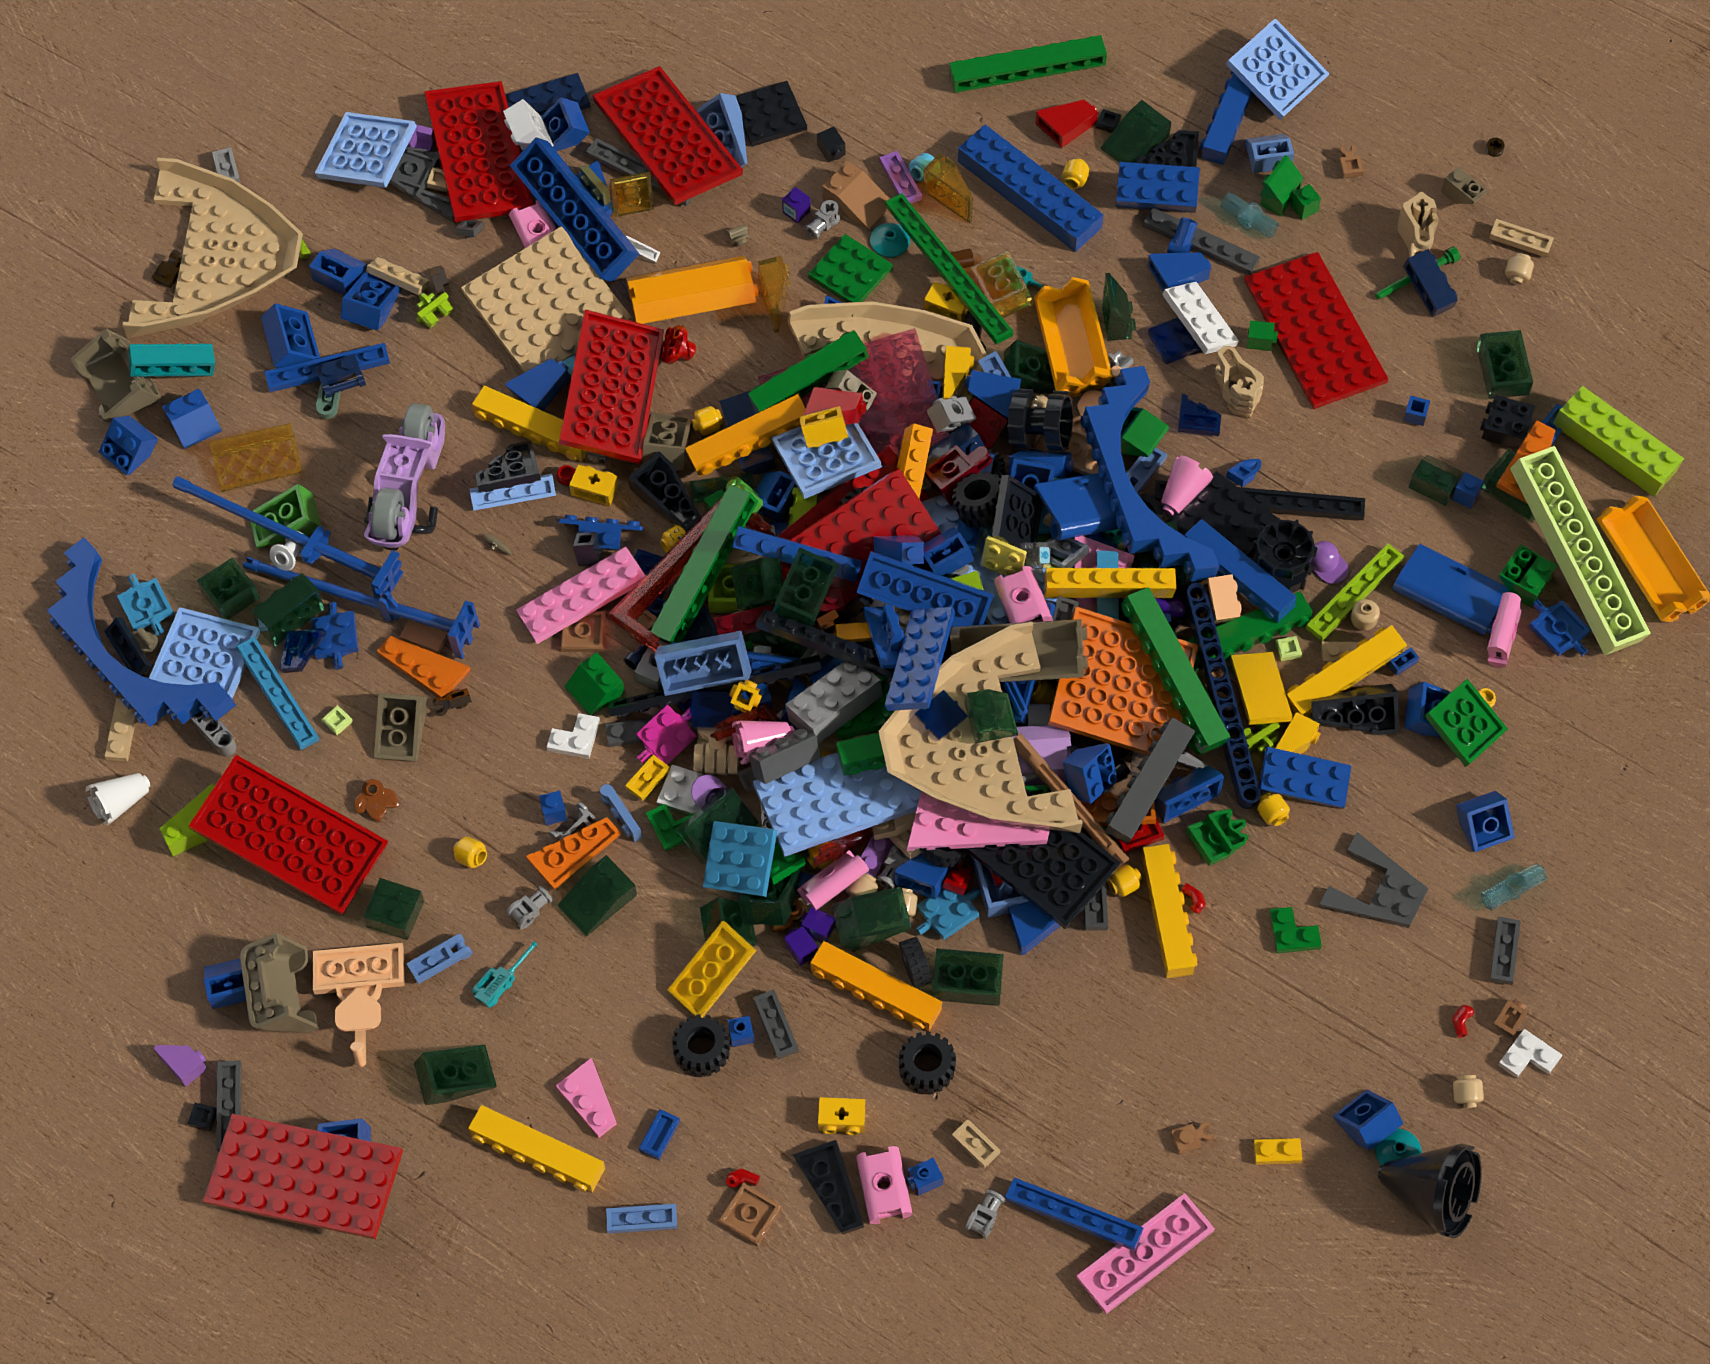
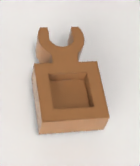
M1354 144L1351 145L1350 151H1345L1344 146L1340 147L1341 157L1339 163L1343 178L1363 176L1364 170L1360 155L1354 156L1356 150Z
M1209 1122L1202 1123L1199 1129L1196 1130L1193 1124L1171 1131V1136L1179 1155L1200 1148L1201 1140L1209 1142L1214 1139V1133L1206 1135L1203 1130L1210 1128Z

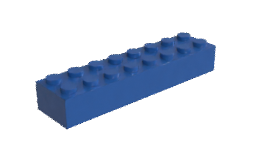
M986 124L958 147V162L1074 252L1079 250L1102 229L1104 214Z
M536 137L510 165L557 225L564 228L574 246L601 279L614 282L638 257L640 253L548 141Z

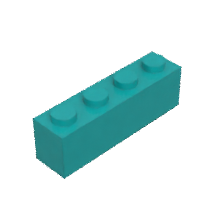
M129 344L128 364L130 377L213 376L215 368L213 344Z

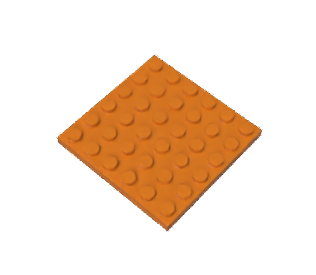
M1075 607L1072 620L1082 619L1083 627H1087V640H1084V656H1087L1088 669H1084L1083 677L1058 679L1048 725L1149 756L1151 752L1148 751V748L1154 739L1159 740L1161 734L1158 731L1163 723H1169L1172 717L1182 722L1183 718L1179 711L1174 708L1172 698L1169 692L1164 689L1161 677L1153 669L1152 661L1149 655L1144 652L1138 635L1133 632L1132 624ZM1178 639L1194 668L1198 645Z

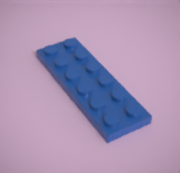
M872 551L856 592L910 612L913 609L953 607L955 611L952 622L953 627L983 625L994 596L993 593Z
M953 607L913 609L911 611L885 702L887 711L929 709L955 615Z

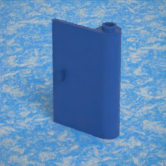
M1099 473L1034 485L1036 492L1053 517L1050 524V532L1054 540L1059 541L1119 529L1117 527L1116 514L1111 510L1110 497L1105 493V483L1103 478H1100Z
M1422 544L1418 545L1392 588L1393 591L1483 636L1486 633L1491 634L1494 623L1493 619L1498 612L1502 594L1509 592L1505 585Z

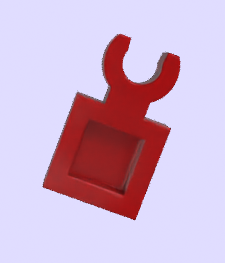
M961 861V863L956 865V869L951 868L944 881L943 888L964 895L971 882L973 865H970L969 868L961 867Z

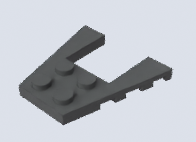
M406 147L389 183L453 222L454 217L449 198L425 190L432 167L436 168L438 163L441 164L438 150L437 152H429L422 148Z
M1356 832L1346 854L1386 872L1370 905L1328 886L1319 904V908H1330L1339 913H1352L1360 915L1361 918H1374L1381 920L1383 923L1409 928L1428 888Z

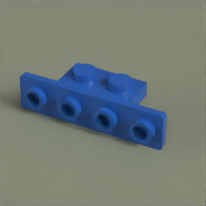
M565 515L564 518H559V523L579 525L578 533L597 532L601 548L620 550L622 529L644 530V526H640L639 521L627 520V524H619L618 519L606 518V522H598L597 517H585V520H577L576 515Z
M893 605L864 607L863 613L881 668H895L899 656L900 641L904 639L903 628H900L899 615L895 613Z

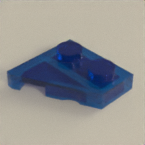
M1182 394L1178 432L1219 436L1222 414L1208 409L1206 405L1200 402L1197 404L1188 399V395Z
M323 628L288 632L279 670L283 673L302 672L325 637L326 631Z

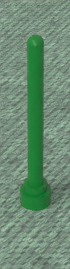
M1451 246L1445 250L1442 257L1437 259L1438 266L1440 267L1446 263L1454 264L1461 259L1457 248ZM1408 275L1376 292L1375 297L1377 299L1386 297L1411 283Z

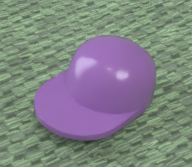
M1328 541L1315 543L1314 545L1318 550L1316 557H1312L1310 564L1313 565L1314 573L1327 584L1334 585L1343 582L1348 576L1349 568L1345 560L1339 555L1336 546Z
M702 775L694 781L691 788L692 798L706 815L712 818H723L731 813L735 801L733 794L717 777Z

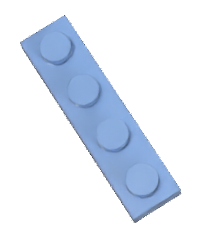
M552 474L541 475L540 481H535L531 484L525 483L511 488L496 489L491 492L479 493L478 487L470 488L473 511L556 496Z

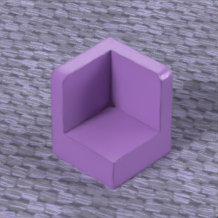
M416 125L417 127L407 146L422 148L431 152L435 143L433 128Z

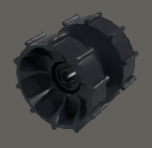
M1018 389L1017 392L1013 393L1009 406L1007 425L1009 444L1013 447V451L1029 452V449L1034 447L1036 435H1044V445L1047 447L1048 453L1064 454L1065 450H1069L1071 436L1073 435L1074 418L1073 399H1071L1069 391L1053 390V394L1048 395L1046 408H1039L1037 406V397L1033 393V389Z
M1278 517L1276 521L1266 526L1261 525L1258 539L1253 542L1252 550L1255 551V554L1250 559L1289 591L1295 593L1299 589H1305L1307 577L1312 574L1313 565H1310L1312 557H1316L1318 548L1314 545L1313 531H1308L1303 525L1299 524V520H1280Z

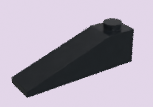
M661 452L656 453L629 476L630 489L641 500L673 524L682 527L686 532L702 520L685 489V485L679 478L675 466Z
M1392 684L1368 686L1311 700L1312 720L1317 723L1335 727H1347L1356 731H1367L1376 735L1400 733L1398 691Z

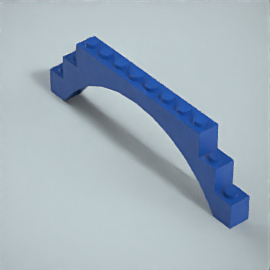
M1145 366L1123 368L1120 370L1119 377L1116 378V386L1103 388L1102 394L1098 398L1099 405L1085 407L1084 414L1080 419L1081 426L1085 428L1087 433V443L1091 445L1093 450V460L1097 461L1099 476L1103 478L1105 483V493L1110 497L1111 510L1116 514L1117 527L1122 531L1123 543L1127 546L1130 554L1153 551L1154 559L1158 561L1160 568L1183 565L1184 572L1188 574L1190 582L1216 577L1219 564L1214 550L1183 536L1165 524L1146 506L1134 490L1125 471L1121 455L1122 426L1130 411L1146 396L1150 380Z
M85 537L64 552L69 559L66 563L71 570L55 581L60 587L58 593L63 598L47 610L52 617L49 621L56 629L61 628L63 630L61 635L68 643L71 641L75 643L72 647L80 656L84 654L87 657L84 660L92 669L96 667L99 670L97 675L104 683L106 681L110 682L111 685L108 687L116 696L120 694L123 697L121 702L128 710L131 708L135 710L133 715L140 723L145 722L151 727L168 714L173 720L178 719L184 724L199 711L206 718L211 716L216 722L236 706L230 695L218 682L193 685L163 683L142 677L124 667L112 657L102 644L96 629L93 610L95 583L103 560Z

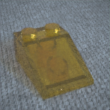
M939 153L924 168V192L970 224L972 222L973 197L955 163L950 158Z
M650 172L610 179L609 191L615 217L654 210Z
M1008 250L971 267L983 294L1003 318L1033 305L1029 290Z
M782 256L758 261L759 286L775 333L779 332L788 295L787 286H790L788 277L790 274L787 263L783 262Z

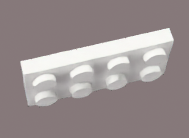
M1196 281L1164 290L1163 297L1204 354L1217 352L1223 346H1237L1239 340Z

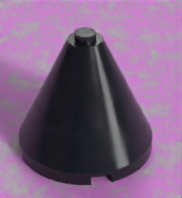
M1457 1144L1387 1161L1379 1167L1378 1178L1382 1185L1440 1235L1456 1238L1464 1232L1471 1221L1472 1215L1467 1214L1471 1202H1478L1482 1178L1481 1159L1479 1153L1472 1151V1149H1475L1474 1146Z

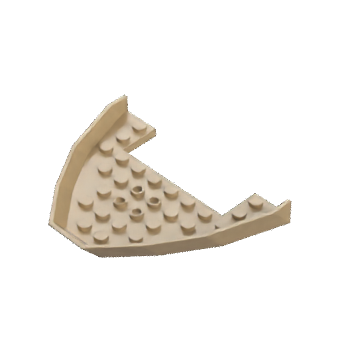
M157 158L160 171L154 195L155 204L191 206L192 209L173 302L133 300L129 321L122 324L127 339L195 324L239 305L297 268L303 233L272 204L234 179L179 159Z
M871 301L806 305L789 312L788 325L804 357L811 353H816L825 344L836 341L846 332L855 330L867 348L869 358L853 368L858 378L877 393L872 406L891 443L888 446H890L898 458L904 430L913 423L933 429L929 448L940 442L947 433V431H936L925 406L928 381H938L943 386L946 346L971 348L970 355L974 356V366L969 368L968 375L971 376L972 370L984 372L978 360L987 356V353L973 326L926 310ZM965 379L955 396L957 398L966 397L969 402L972 396L968 394V388L965 387ZM888 446L875 450L876 455Z
M1033 622L1010 625L952 655L940 666L929 709L896 710L878 731L887 772L935 799L1007 824L1080 833L1083 822L1082 819L1078 820L1071 789L1027 797L999 683L1000 678L1040 672L1041 668L1032 635Z

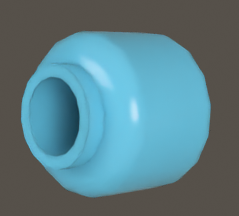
M921 153L910 162L909 172L914 180L926 182L938 172V163L932 155Z

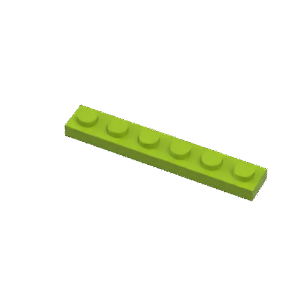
M1388 543L1306 625V629L1323 641L1352 612L1354 604L1359 600L1365 599L1403 561L1404 555Z

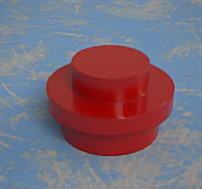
M570 465L561 466L556 473L557 481L562 485H570L576 470Z

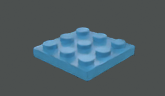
M714 821L703 887L766 897L777 830Z

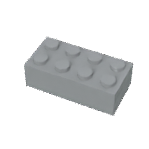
M844 661L785 704L788 719L798 729L805 728L815 734L817 742L820 743L883 696L881 681L871 671Z

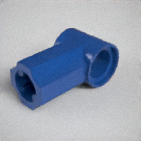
M1184 217L1180 219L1175 236L1171 239L1167 253L1191 252V242L1198 225L1195 220Z

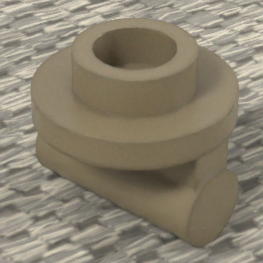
M745 224L726 231L731 244H736L738 247L748 243L747 238L750 236Z
M139 628L136 634L139 636L137 642L143 652L154 651L159 644L158 637L152 632H146L143 628Z

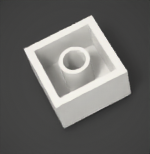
M522 99L503 111L506 117L504 120L505 124L513 133L511 138L516 145L521 146L523 151L536 137L546 140L552 147L554 146L542 117L525 100Z

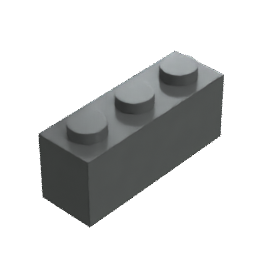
M804 728L794 731L793 734L785 738H779L768 746L759 747L755 752L749 754L754 777L767 784L820 759L821 755L816 735Z

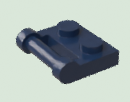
M355 354L315 366L326 398L332 397L334 393L356 386H366ZM356 377V378H354V379H351V380H348V381H345V382H342V383H339V384H335V385L329 386V385H331V384H334V383H337V382H340V381H344V380H347V379Z

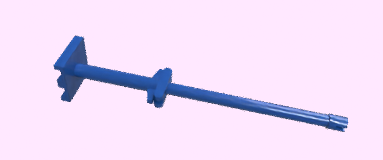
M177 476L173 481V488L189 493L305 546L301 551L304 563L311 565L322 555L374 579L371 583L374 597L382 598L383 591L391 594L403 575V571L400 570L402 563L397 560L400 556L398 552L392 550L383 566L379 568L328 545L331 532L329 530L324 531L322 526H318L312 536L308 537L196 486L184 478Z
M246 557L247 562H243V568L256 573L260 572L379 609L382 612L383 618L388 622H391L393 618L398 621L402 617L449 632L448 638L454 656L462 660L464 658L462 650L464 645L470 646L473 641L471 633L473 628L479 629L480 627L473 602L466 600L456 620H452L397 603L387 591H383L382 598H377L289 570L284 571L254 558Z

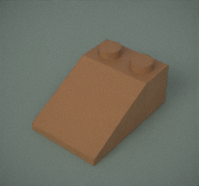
M849 161L822 186L824 201H835L839 207L838 211L868 231L888 212V209L885 207V201L890 198L863 170Z

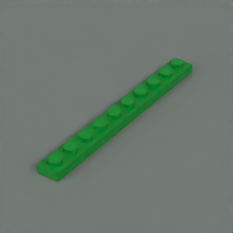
M903 193L885 201V207L993 342L997 345L1012 337L1014 331Z

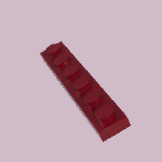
M840 588L717 617L714 618L718 635L742 631V635L761 631V629L756 628V623L765 609L798 622L825 615L834 609L836 612L845 610V604Z

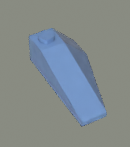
M719 93L699 107L696 112L742 168L748 164L742 112L735 95Z

